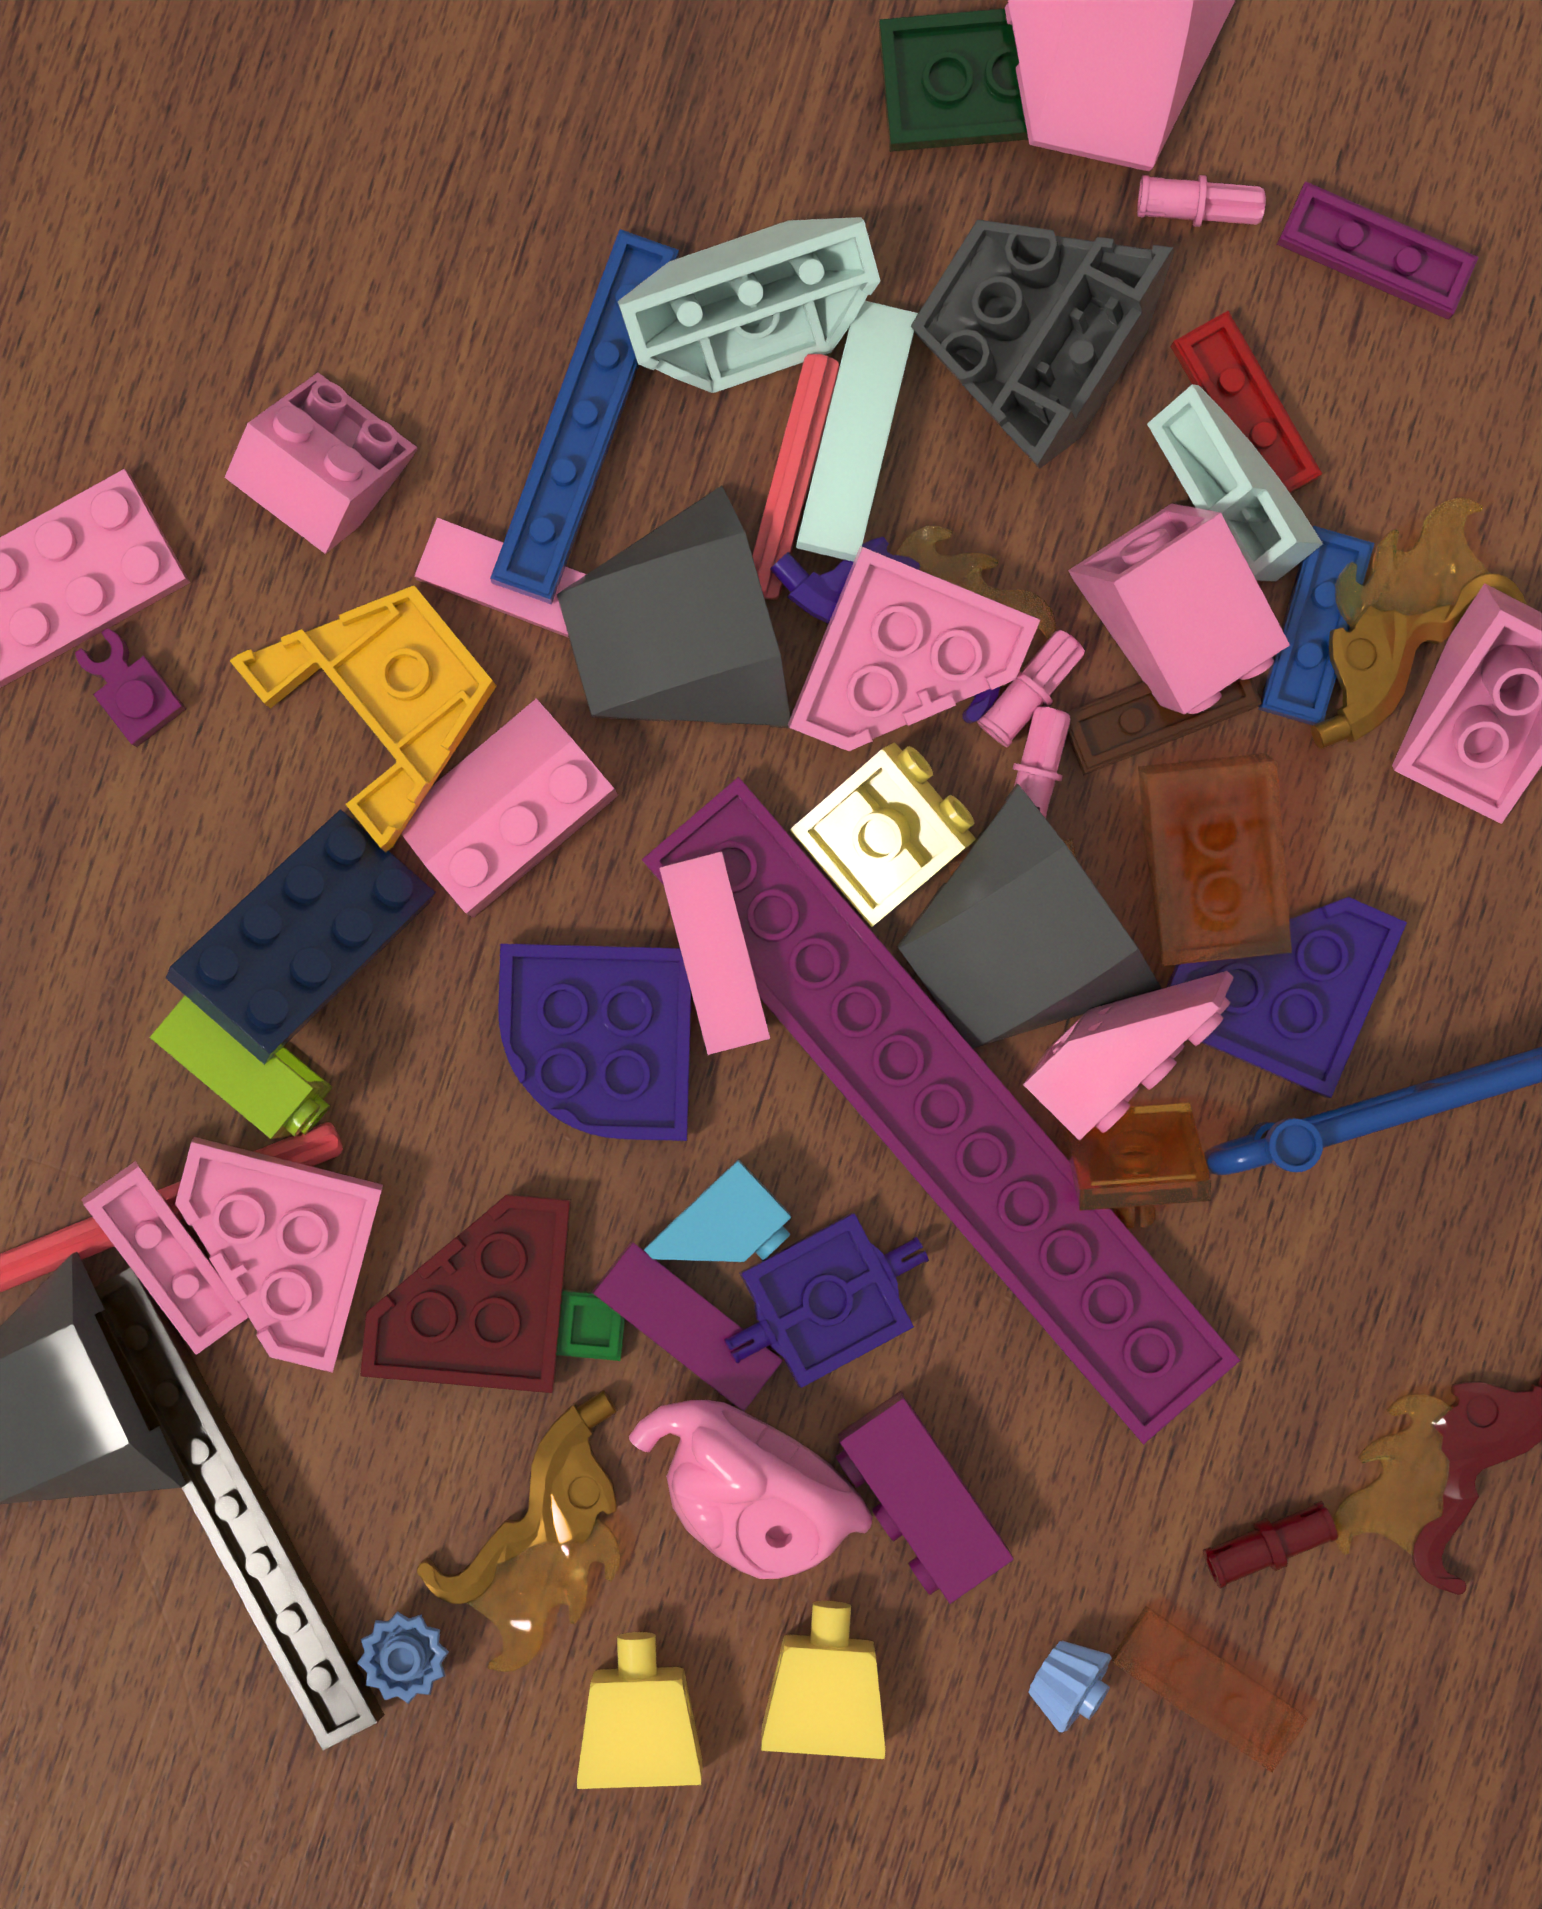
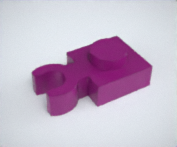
M106 628L101 633L111 645L110 657L104 662L96 663L87 651L80 648L75 652L76 659L85 671L105 679L107 684L93 695L130 744L138 747L187 708L149 659L142 656L130 666L128 663L129 649L126 642L120 635Z

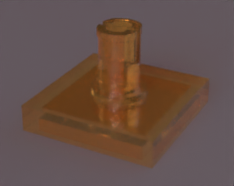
M1190 1103L1130 1107L1106 1132L1102 1133L1095 1126L1080 1141L1063 1125V1134L1080 1211L1115 1208L1114 1214L1125 1227L1134 1228L1136 1207V1210L1140 1211L1139 1222L1141 1228L1152 1225L1155 1221L1156 1210L1154 1205L1211 1201V1178Z

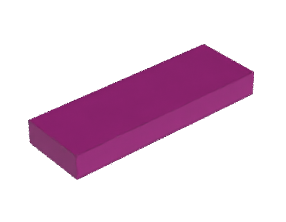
M1306 181L1297 196L1277 242V245L1448 320L1454 314L1479 258Z
M633 1242L627 1245L591 1292L743 1412L783 1361L765 1347L737 1364L731 1352L750 1343L752 1339L732 1350L728 1349L724 1339L744 1329L659 1262L652 1259Z

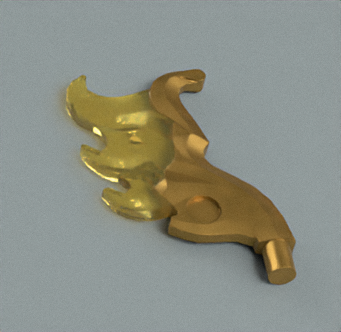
M1456 498L1441 503L1424 520L1421 535L1413 548L1408 552H1401L1396 548L1399 536L1397 529L1387 533L1377 546L1372 561V573L1365 585L1356 582L1357 565L1354 562L1348 563L1339 574L1335 586L1336 604L1341 616L1350 628L1348 632L1344 628L1330 630L1329 656L1343 690V707L1337 710V716L1311 726V734L1318 748L1323 749L1346 739L1348 743L1355 742L1378 727L1391 715L1405 693L1416 649L1422 642L1439 644L1446 640L1484 583L1526 604L1524 596L1517 585L1503 575L1491 574L1467 545L1464 536L1466 518L1472 513L1481 512L1483 505L1466 498Z
M604 1390L578 1407L574 1403L552 1424L540 1441L531 1465L529 1509L524 1517L519 1520H505L488 1539L472 1563L459 1574L446 1575L441 1573L430 1559L422 1560L417 1567L418 1575L428 1589L439 1599L453 1604L467 1603L497 1626L503 1638V1653L489 1661L488 1669L509 1672L527 1665L536 1656L543 1642L544 1623L549 1611L557 1604L569 1605L570 1623L575 1624L578 1621L586 1605L588 1593L587 1573L592 1562L604 1563L605 1579L612 1582L619 1568L620 1549L617 1538L611 1529L597 1518L599 1512L603 1511L609 1515L617 1511L616 1495L612 1481L593 1455L589 1437L593 1433L592 1428L617 1412L615 1405Z

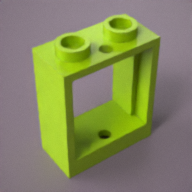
M186 996L180 1000L149 1037L270 1139L288 1136L295 1137L300 1132L306 1135L330 1108V1105L323 1099L333 1087L286 1047H282L264 1065Z

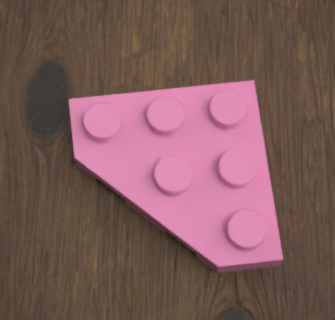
M860 546L788 726L791 729L847 751L856 749L872 742V739L904 725L914 724L956 706V703L983 691L993 690L1016 680L1040 619Z
M194 1137L190 1144L175 1202L177 1208L187 1224L193 1226L209 1252V1259L235 1302L241 1304L257 1330L256 1336L269 1357L333 1373L383 1185Z

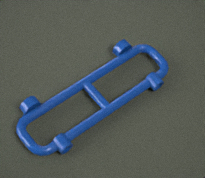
M1542 1047L1303 1119L1287 1118L1277 1123H1259L1251 1129L1249 1135L1207 1149L1202 1157V1165L1207 1172L1215 1175L1235 1174L1272 1163L1285 1171H1306L1318 1162L1325 1147L1542 1082ZM1269 1130L1266 1138L1261 1139L1262 1134Z

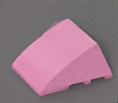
M1008 0L1005 6L1007 24L1012 25L1019 59L1016 73L1029 145L1150 171L1154 167L1235 0Z

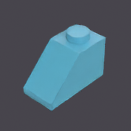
M738 1159L645 1247L644 1251L652 1259L745 1262L754 1252L764 1260L789 1237L790 1233L783 1225L791 1218V1214Z

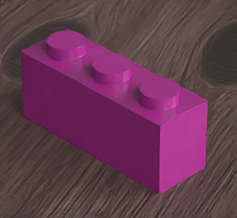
M901 1391L838 1433L839 1442L844 1450L835 1456L856 1488L865 1482L870 1486L880 1501V1504L872 1508L874 1515L893 1542L903 1535L917 1557L909 1561L908 1564L929 1595L940 1589L949 1604H951L1014 1560L1009 1548Z

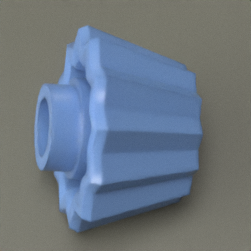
M398 1611L389 1621L375 1620L373 1633L361 1639L364 1653L357 1662L367 1672L366 1686L379 1688L384 1700L399 1697L408 1704L417 1694L431 1695L433 1682L446 1676L442 1662L449 1651L439 1643L440 1629L427 1627L422 1615L407 1618Z

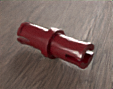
M1318 1501L1311 1507L1272 1523L1267 1518L1257 1521L1253 1525V1531L1215 1547L1203 1549V1555L1213 1580L1217 1583L1218 1588L1221 1589L1231 1582L1267 1567H1271L1273 1571L1287 1567V1559L1329 1541L1334 1542L1338 1540V1533L1327 1507H1324L1322 1501Z

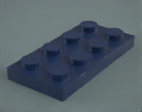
M340 809L170 966L165 978L265 1065L429 905L436 892L393 854L382 850L369 833Z

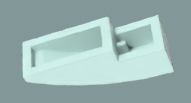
M1192 384L1147 423L1195 508L1222 513L1256 580L1278 581L1323 545L1305 514L1273 469L1229 416L1199 385Z

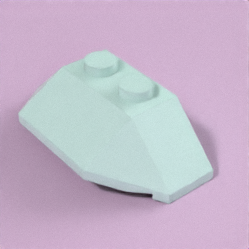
M862 217L788 220L669 261L622 297L618 304L639 365L652 370L656 369L677 380L708 392L716 393L800 364L808 354L826 355L831 353L856 318L868 294L871 295L881 280Z

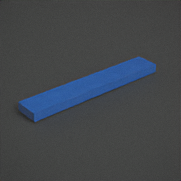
M619 229L490 578L492 584L552 604L639 368L618 301L666 263L678 259V249Z

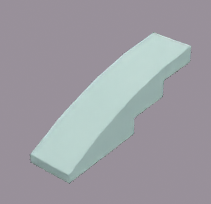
M864 301L856 318L850 324L796 548L854 562L857 552L863 544L914 334L911 324L918 313Z

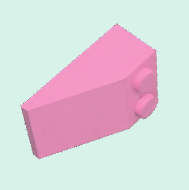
M1484 583L1449 636L1392 767L1394 771L1502 824L1542 766V613Z

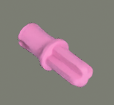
M1142 175L1138 195L1137 216L1193 220V226L1200 227L1202 220L1257 225L1261 223L1264 216L1266 195L1264 189L1258 186L1207 182L1206 175H1199L1197 181Z
M1062 630L1055 631L1021 672L1019 671L1016 680L1007 687L988 712L977 721L979 726L1004 747H1009L1014 737L1033 717L1034 710L1042 705L1049 707L1053 703L1050 695L1083 658L1085 650L1082 645L1067 632Z
M1040 706L1033 713L1021 764L1014 763L1013 770L1018 771L1015 785H1020L1046 819L1055 781H1062L1063 775L1057 774L1071 719L1070 715L1062 710Z

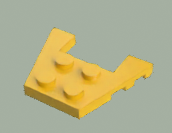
M415 585L339 614L340 619L307 632L303 629L281 637V642L256 652L251 649L237 654L230 660L262 702L270 709L322 668L396 759V763L345 805L385 852L394 846L497 687Z

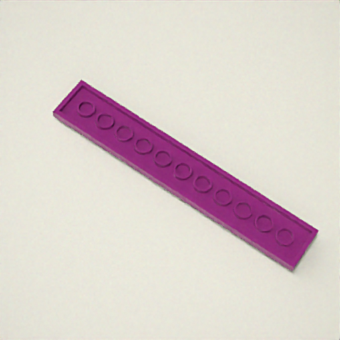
M737 777L647 854L642 861L663 884L660 867L722 851L760 999L1144 1445L1241 1360L757 797Z

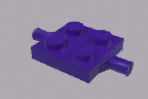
M850 1213L739 1272L755 1303L756 1319L758 1322L724 1339L729 1350L752 1339L750 1343L731 1352L733 1359L738 1364L741 1360L770 1345L771 1348L784 1358L798 1387L802 1388L914 1328L899 1299L896 1277L929 1261L925 1251H919L905 1260H901L907 1255L923 1248L917 1237H914L913 1240L883 1255L878 1248L869 1242L855 1213Z

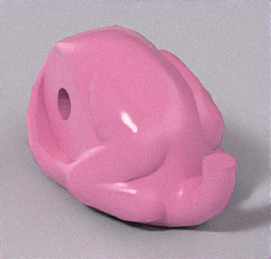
M689 1400L662 1405L639 1421L629 1435V1440L632 1444L644 1452H650L658 1440L671 1433L680 1437V1442L666 1476L674 1511L684 1528L716 1557L737 1570L758 1579H780L813 1568L831 1555L850 1533L859 1532L865 1534L871 1528L873 1517L863 1498L831 1464L792 1437L724 1402Z

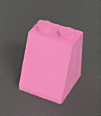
M1171 503L1068 570L1082 594L1139 676L1148 685L1160 706L1179 713L1195 714L1213 706L1220 700L1222 696L1220 691L1238 679L1246 680L1263 673L1274 663L1272 657L1290 645L1221 512Z

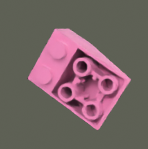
M1228 971L1089 1009L1044 1052L1023 1085L1079 1141L1095 1126L1102 1133L1106 1132L1130 1108L1131 1105L1128 1102L1139 1090L1138 1085L1140 1083L1148 1090L1152 1089L1176 1065L1177 1062L1174 1058L1182 1051L1185 1046L1183 1043L1187 1039L1194 1046H1197L1218 1027L1224 1019L1221 1014L1231 1003L1225 996L1234 977Z

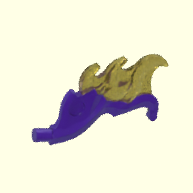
M939 526L923 527L912 532L900 544L895 555L887 552L886 549L889 543L884 537L872 539L862 544L864 548L1040 619L1038 628L1047 639L1056 631L1054 613L1041 597L1023 589L1002 590L989 587L983 581L981 571L998 566L999 561L994 557L982 553H963L955 556L938 554L935 551V542L949 539L952 530ZM787 552L770 570L791 592L787 596L788 599L808 614L829 624L853 562L843 560L830 572L822 575L813 572L809 575L793 556ZM1000 687L993 690L988 689L974 695V699L962 714L964 721L969 724L978 721L995 702Z

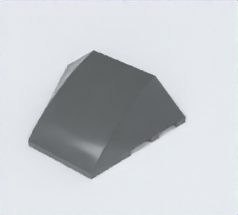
M977 219L911 324V328L1040 469L1083 436L1149 329L1172 262L1174 249L1173 247L1153 245L1152 250L1117 245L1114 239L1097 237L1095 241L1055 236L1054 230Z
M722 485L557 594L591 718L665 722L681 720L714 722V724L720 725L737 723L789 728L788 723L791 717L781 654L746 533Z
M1019 784L1015 785L1006 797V803L984 833L981 832L971 845L972 849L948 882L942 884L897 946L972 1049L1082 1015L1091 1008L1162 989L1139 948L1069 848Z
M78 1252L72 1253L0 1326V1504L182 1488L187 1485L160 1427L148 1430L100 1328L95 1314L105 1309Z

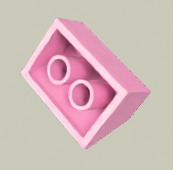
M535 699L431 787L403 830L402 836L467 915L474 918L613 801L618 794L575 741L544 706Z

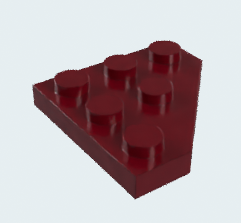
M507 1194L474 1223L366 1312L360 1376L553 1393L555 1388L557 1348L572 1199Z

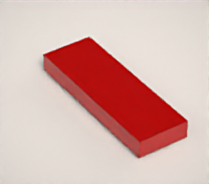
M1229 311L1222 313L1173 341L1170 347L1190 382L1194 385H1199L1229 416L1273 469L1290 494L1315 481L1322 475Z

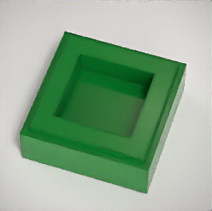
M564 1289L557 1355L621 1361L625 1319L591 1292Z

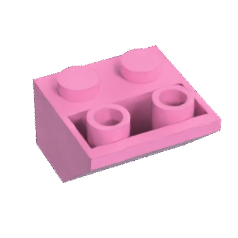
M317 372L247 423L224 478L326 554L363 523L413 458L417 447L400 435L390 424L380 420L347 395L340 386L330 382Z

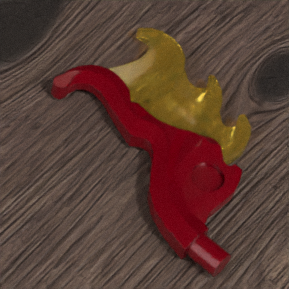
M1542 1371L1538 1386L1532 1384L1529 1390L1510 1391L1482 1381L1459 1382L1451 1386V1393L1456 1397V1401L1451 1406L1434 1396L1419 1393L1400 1397L1386 1409L1391 1416L1407 1413L1411 1418V1423L1397 1434L1386 1435L1371 1442L1358 1456L1362 1464L1378 1459L1381 1462L1382 1469L1379 1477L1368 1487L1351 1493L1339 1505L1334 1515L1333 1521L1338 1533V1540L1335 1542L1343 1555L1350 1553V1544L1354 1536L1365 1532L1381 1534L1411 1554L1416 1571L1426 1582L1457 1595L1463 1594L1467 1586L1465 1581L1447 1572L1443 1567L1442 1555L1445 1546L1479 1498L1475 1488L1477 1475L1485 1468L1528 1452L1542 1441Z

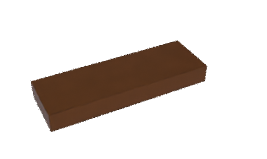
M1252 678L1236 680L1220 691L1222 696L1217 703L1195 714H1182L1160 706L1145 682L1067 712L1071 719L1067 736L1083 776L1259 707L1262 702Z

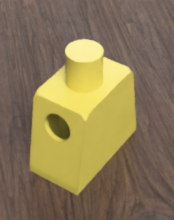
M836 1601L813 1602L811 1636L784 1635L762 1724L761 1751L885 1759V1741L874 1642L863 1639H849L850 1604Z
M632 1632L618 1635V1669L596 1670L592 1676L577 1775V1789L701 1785L702 1755L684 1669L680 1667L657 1668L655 1634Z

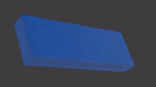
M1313 526V529L1323 545L1300 562L1282 624V630L1290 645L1273 656L1274 663L1269 669L1261 697L1262 704L1258 708V710L1309 725L1324 721L1336 680V674L1329 656L1330 630L1344 628L1345 631H1349L1374 547L1372 542Z

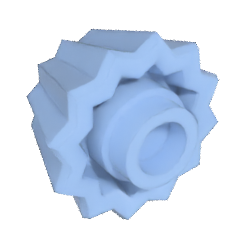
M1059 1641L1044 1660L1030 1685L1028 1693L1058 1732L1068 1731L1080 1714L1088 1720L1094 1716L1110 1689V1686L1101 1681L1109 1668L1108 1665L1112 1659L1110 1654L1066 1641Z

